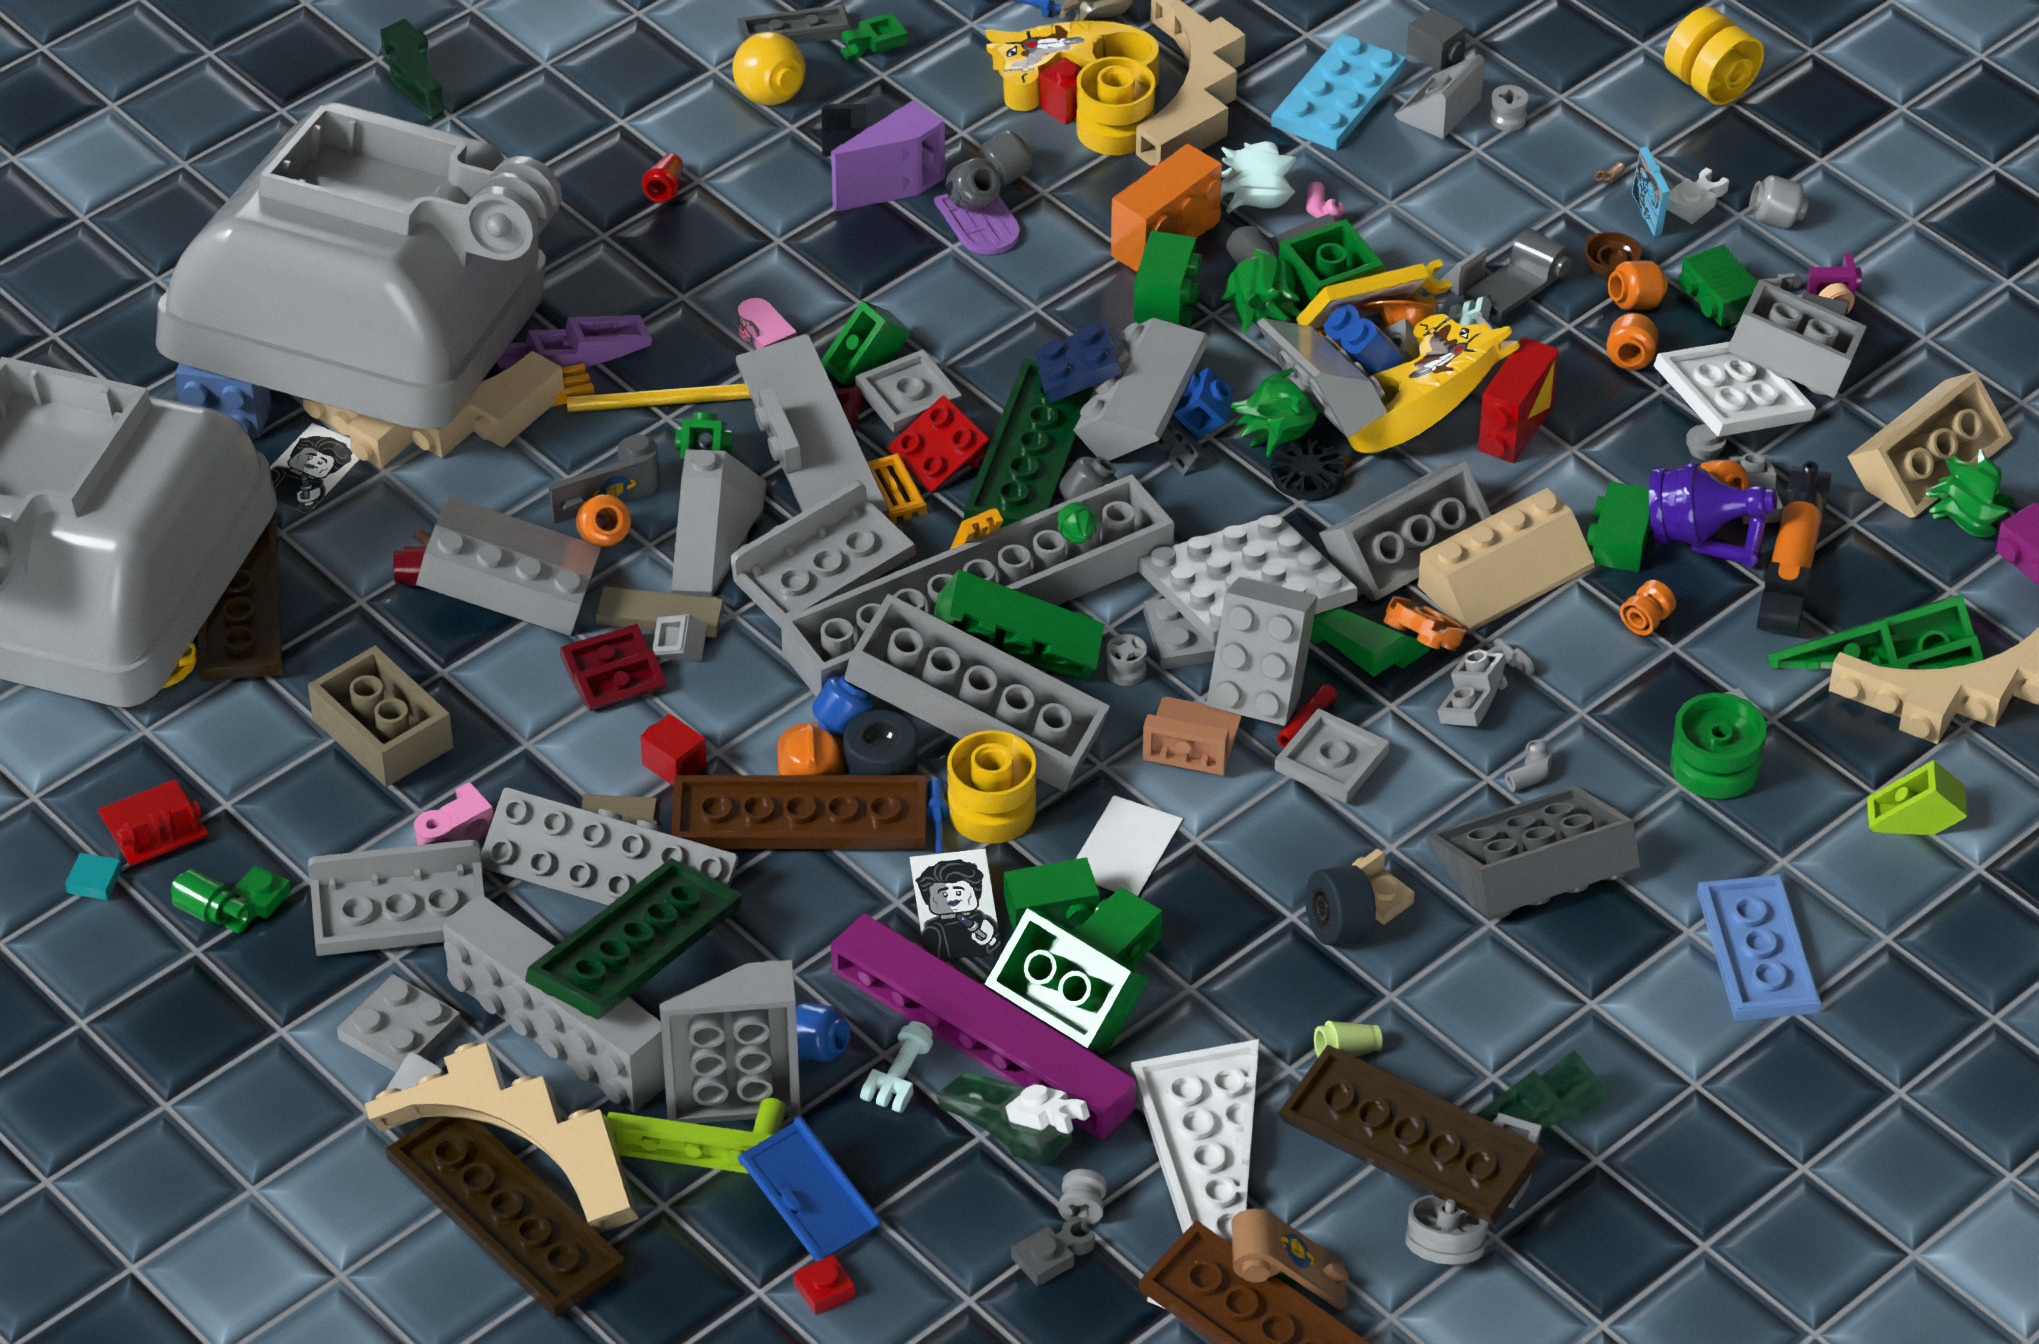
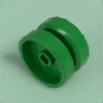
M1713 692L1697 695L1685 702L1676 714L1671 750L1670 769L1676 781L1686 790L1704 798L1727 799L1740 796L1752 789L1760 778L1766 740L1767 723L1761 711L1748 700L1726 693Z

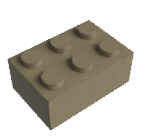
M376 645L308 684L312 719L385 787L390 786L453 748L450 713Z

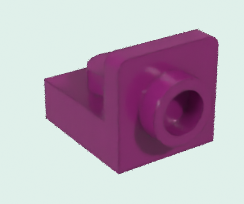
M1844 253L1842 267H1809L1806 293L1819 295L1824 288L1834 283L1845 284L1853 294H1855V290H1861L1862 271L1860 267H1855L1852 253Z

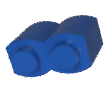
M1341 304L1339 308L1329 315L1328 320L1323 324L1325 333L1371 375L1399 366L1405 360L1403 351L1371 320L1366 319L1352 305Z

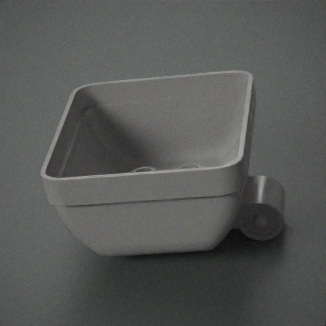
M330 102L320 105L319 108L300 119L285 134L182 253L174 268L169 288L158 303L156 347L162 355L183 365L398 425L417 429H435L446 426L454 420L541 303L546 256L539 249L538 236L559 210L562 201L561 186L555 174L544 163L531 157L514 156L505 159L495 146L483 141L342 103Z
M1 357L0 679L115 707H132L142 704L159 692L271 520L277 507L276 492L268 460L263 453L256 451L252 440L238 421L219 410L151 396L148 394L147 388Z

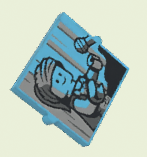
M1642 147L1639 152L1632 194L1641 210L1642 218H1645L1653 236L1658 237L1662 235L1670 190L1660 172L1659 165L1656 164L1648 147Z

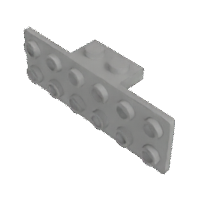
M804 334L737 355L736 365L756 407L754 412L758 426L761 431L766 430L769 437L768 445L774 461H780L801 511L803 512L806 508L814 506L831 496L840 488L859 480L866 486L867 499L886 516L888 514V507L810 336Z
M504 788L501 793L480 855L481 868L606 906H609L670 858L730 887L739 858L731 852L662 833V827L647 821L638 820L637 824L634 825L622 821V815L609 810L599 809L596 814L510 788ZM716 927L712 931H710L707 934V936H712L715 932Z

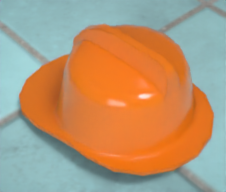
M1405 300L1378 301L1363 304L1361 309L1379 313L1385 328L1404 318L1415 327L1425 318L1437 315L1438 305L1443 304L1444 301L1436 303Z
M803 723L785 730L779 737L777 744L779 775H844V744L840 735L833 737L828 731L818 727L817 723Z

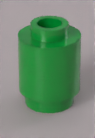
M194 868L189 869L185 873L179 874L171 886L173 905L205 923L221 925L231 917V915L223 912V907L229 899L236 897V895L231 892L228 885Z

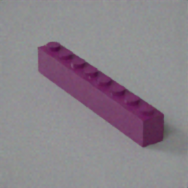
M864 913L831 943L833 973L908 1020L925 1024L931 1029L934 1036L1022 1091L1033 1084L1067 1092L1068 1099L1086 1101L1090 1117L1085 1121L1077 1118L1071 1119V1121L1102 1141L1136 1109V1080L1128 1072L1121 1068H1115L1097 1057L1091 1049L1081 1047L1063 1036L1058 1029L1050 1025L1047 1026L1029 1015L1024 1008L1016 1004L1013 1005L998 996L987 985L979 984L967 977L953 964L941 961L928 953L920 944L902 937L894 932L886 923L878 922Z

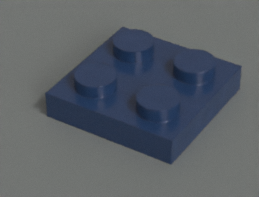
M1106 321L1098 325L1086 326L1074 335L1060 341L1048 342L1041 349L1034 351L1043 389L1049 403L1122 374L1113 337Z

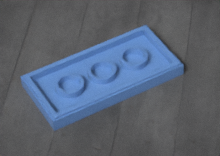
M1782 874L1698 882V899L1734 1021L1820 1013V997Z

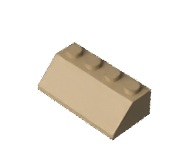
M1975 371L1944 380L1847 457L1866 491L1909 518H1913L1938 499L1926 497V491L1940 484L1938 481L1940 478L1951 475L1945 461L1946 459L1951 460V456L1956 455L1964 462L1978 464L1979 449L1982 448L1985 456L1989 458L2013 438Z
M1545 488L1422 551L1420 554L1418 587L1454 621L1462 625L1461 628L1466 629L1469 634L1593 569L1595 561L1573 511L1553 492Z

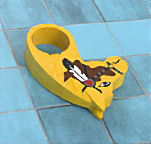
M1071 21L1037 26L1020 32L985 31L986 38L992 42L986 45V50L993 57V70L999 71L1000 75L1003 76L1004 102L1012 110L1030 111L1039 105V74L1064 57L1082 68L1100 58H1131L1143 63L1152 71L1155 78V88L1160 81L1159 45L1156 39L1149 33L1130 25L1107 21Z
M1444 314L1432 315L1419 322L1414 327L1413 334L1420 345V356L1413 361L1370 375L1374 376L1385 393V396L1380 399L1387 413L1347 438L1352 448L1362 453L1382 451L1410 440L1440 421L1474 390L1489 372L1492 365L1520 347L1518 341H1504L1512 334L1511 327L1506 326L1491 330L1485 322L1479 325H1461Z

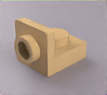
M1377 848L1366 857L1358 858L1352 865H1356L1363 870L1369 879L1375 897V919L1385 925L1414 903L1415 892L1384 869L1385 853Z

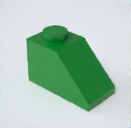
M862 300L822 358L821 363L840 383L848 386L855 382V376L892 362L912 331L890 311Z

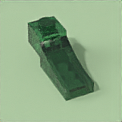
M405 18L381 29L383 58L389 63L391 83L431 120L443 115L442 86L434 79L426 67L428 65L426 49H428L429 44L424 32L421 29H416Z
M1574 1050L1541 1076L1534 1069L1476 1115L1492 1122L1497 1118L1498 1113L1541 1125L1542 1131L1570 1118L1573 1121L1577 1120L1609 1094L1597 1076Z
M963 1072L936 1094L940 1109L961 1116L985 1129L1010 1148L1013 1157L1045 1165L1054 1160L1062 1150L1073 1142L1071 1132L1069 1134L1059 1132L1053 1125H1048L1041 1131L1009 1122L1005 1107L1021 1095L1025 1087Z

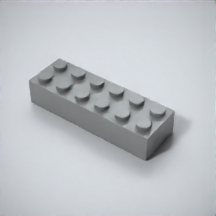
M889 593L853 649L844 676L845 681L959 739L986 730L1004 731L1020 737L1034 751L1036 757V778L1065 793L1099 736L1110 708L1109 705Z
M480 893L442 922L445 942L444 949L446 951L448 968L447 977L458 991H465L480 1002L487 1012L491 1014L496 1013L510 1023L511 1027L519 1035L531 1038L542 1047L548 1056L563 1061L572 1068L580 1079L584 1081L589 1080L603 1090L612 1102L616 1104L621 1103L633 1113L638 1111L665 1088L660 1020L629 998L623 1000L601 1019L596 1020L525 982L527 968L555 946Z

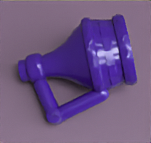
M1695 461L1671 470L1663 467L1654 468L1649 479V511L1655 541L1663 545L1671 541L1691 544V549L1695 553L1740 562L1747 567H1752L1756 565L1761 557L1760 551L1765 528V516L1768 513H1776L1777 511L1776 490L1767 489L1765 486H1752L1748 490L1734 488L1720 482ZM1749 514L1750 521L1745 547L1708 539L1727 522Z

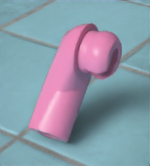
M1320 182L1310 183L1307 186V213L1316 219L1330 213L1335 222L1340 221V217L1344 214L1343 204L1339 202L1336 206V199H1329L1325 202V186Z

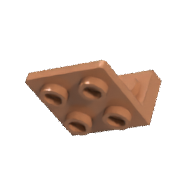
M1163 697L1157 714H1147L1144 722L1142 760L1224 776L1242 721V715L1208 707L1202 703Z

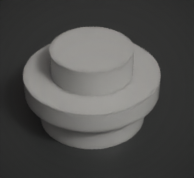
M1702 424L1688 431L1686 444L1694 457L1701 460H1712L1718 457L1725 448L1726 436L1718 437L1707 424Z

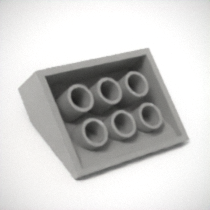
M448 496L426 548L416 585L571 636L602 547Z
M792 960L746 963L660 1004L668 1120L697 1124L756 1119L760 1103L765 1098H776L786 1105L784 1117L801 1116L796 998Z

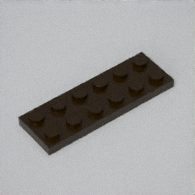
M277 507L271 520L198 631V670L200 682L283 675Z
M1330 1045L1325 1047L1278 1112L1283 1122L1445 1202L1448 1199H1452L1460 1209L1494 1226L1544 1156L1540 1145Z
M447 1116L433 1117L386 1148L388 1160L555 1319L626 1271L625 1258L477 1120Z

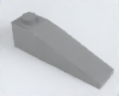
M686 449L671 586L672 594L712 598L731 567L732 554L739 547L745 545L748 540L749 530L754 523L759 522L763 515L767 488L766 481L726 451Z

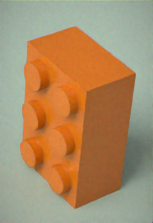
M1187 143L1113 197L1111 256L1133 270L1138 271L1151 230L1197 238L1208 229L1214 228L1221 217L1222 163Z

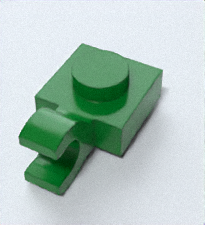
M892 12L859 21V29H849L841 33V38L850 46L841 48L840 52L846 60L851 61L862 56L868 48H871L875 54L907 45L908 32Z
M254 865L231 890L236 897L229 899L223 907V912L231 915L224 924L225 928L239 934L245 930L255 915L267 919L291 893L290 881Z

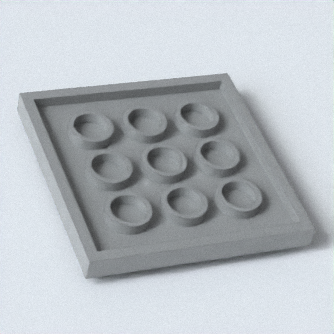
M1279 514L1265 515L1258 520L1239 526H1228L1222 531L1209 535L1192 537L1186 542L1170 547L1156 548L1152 553L1139 557L1137 562V571L1214 646L1217 645L1225 592L1239 576L1316 595L1318 599L1315 614L1357 601V587Z

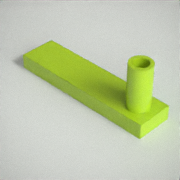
M776 1098L763 1099L760 1103L753 1132L616 1112H608L607 1119L610 1123L619 1155L748 1173L737 1157L781 1130L786 1105Z

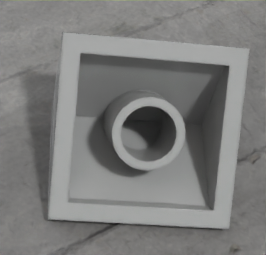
M1478 54L1433 74L1394 115L1399 121L1444 139L1481 100L1484 58L1481 54Z

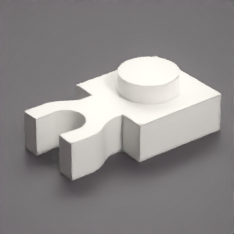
M1706 167L1700 172L1699 179L1696 182L1686 178L1670 191L1667 210L1694 224L1715 207L1716 198L1721 197L1728 191L1729 180L1722 177L1718 182H1711L1712 170Z
M1037 1084L1025 1088L1021 1095L1005 1107L1009 1122L1041 1131L1048 1125H1053L1059 1132L1066 1134L1074 1130L1071 1119L1077 1118L1085 1121L1090 1117L1086 1101L1068 1099L1067 1092Z

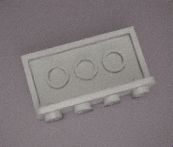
M857 480L846 487L840 488L836 493L814 506L806 508L802 513L785 523L775 526L771 531L751 543L741 546L732 554L731 566L734 582L781 628V619L870 583L915 556L916 551L915 544L867 499L866 486Z
M457 840L426 845L329 854L312 857L308 861L317 956L444 942L442 922L479 893L485 896L479 843L476 840Z

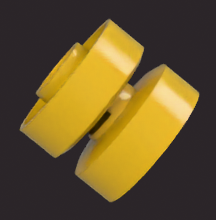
M1707 6L1695 10L1677 26L1666 46L1664 63L1668 71L1684 83L1691 85L1695 91L1711 103L1725 105L1740 97L1753 83L1763 63L1764 47L1760 40L1742 27L1736 26L1723 13L1714 7Z
M1126 57L1100 58L1082 68L1077 77L1078 106L1076 132L1083 145L1092 151L1105 155L1117 156L1136 152V127L1154 116L1155 78L1152 71L1143 63Z
M998 730L979 731L958 741L951 749L947 762L949 820L952 826L964 837L986 844L1004 843L1023 835L1031 827L1036 816V757L1030 745L1014 734Z

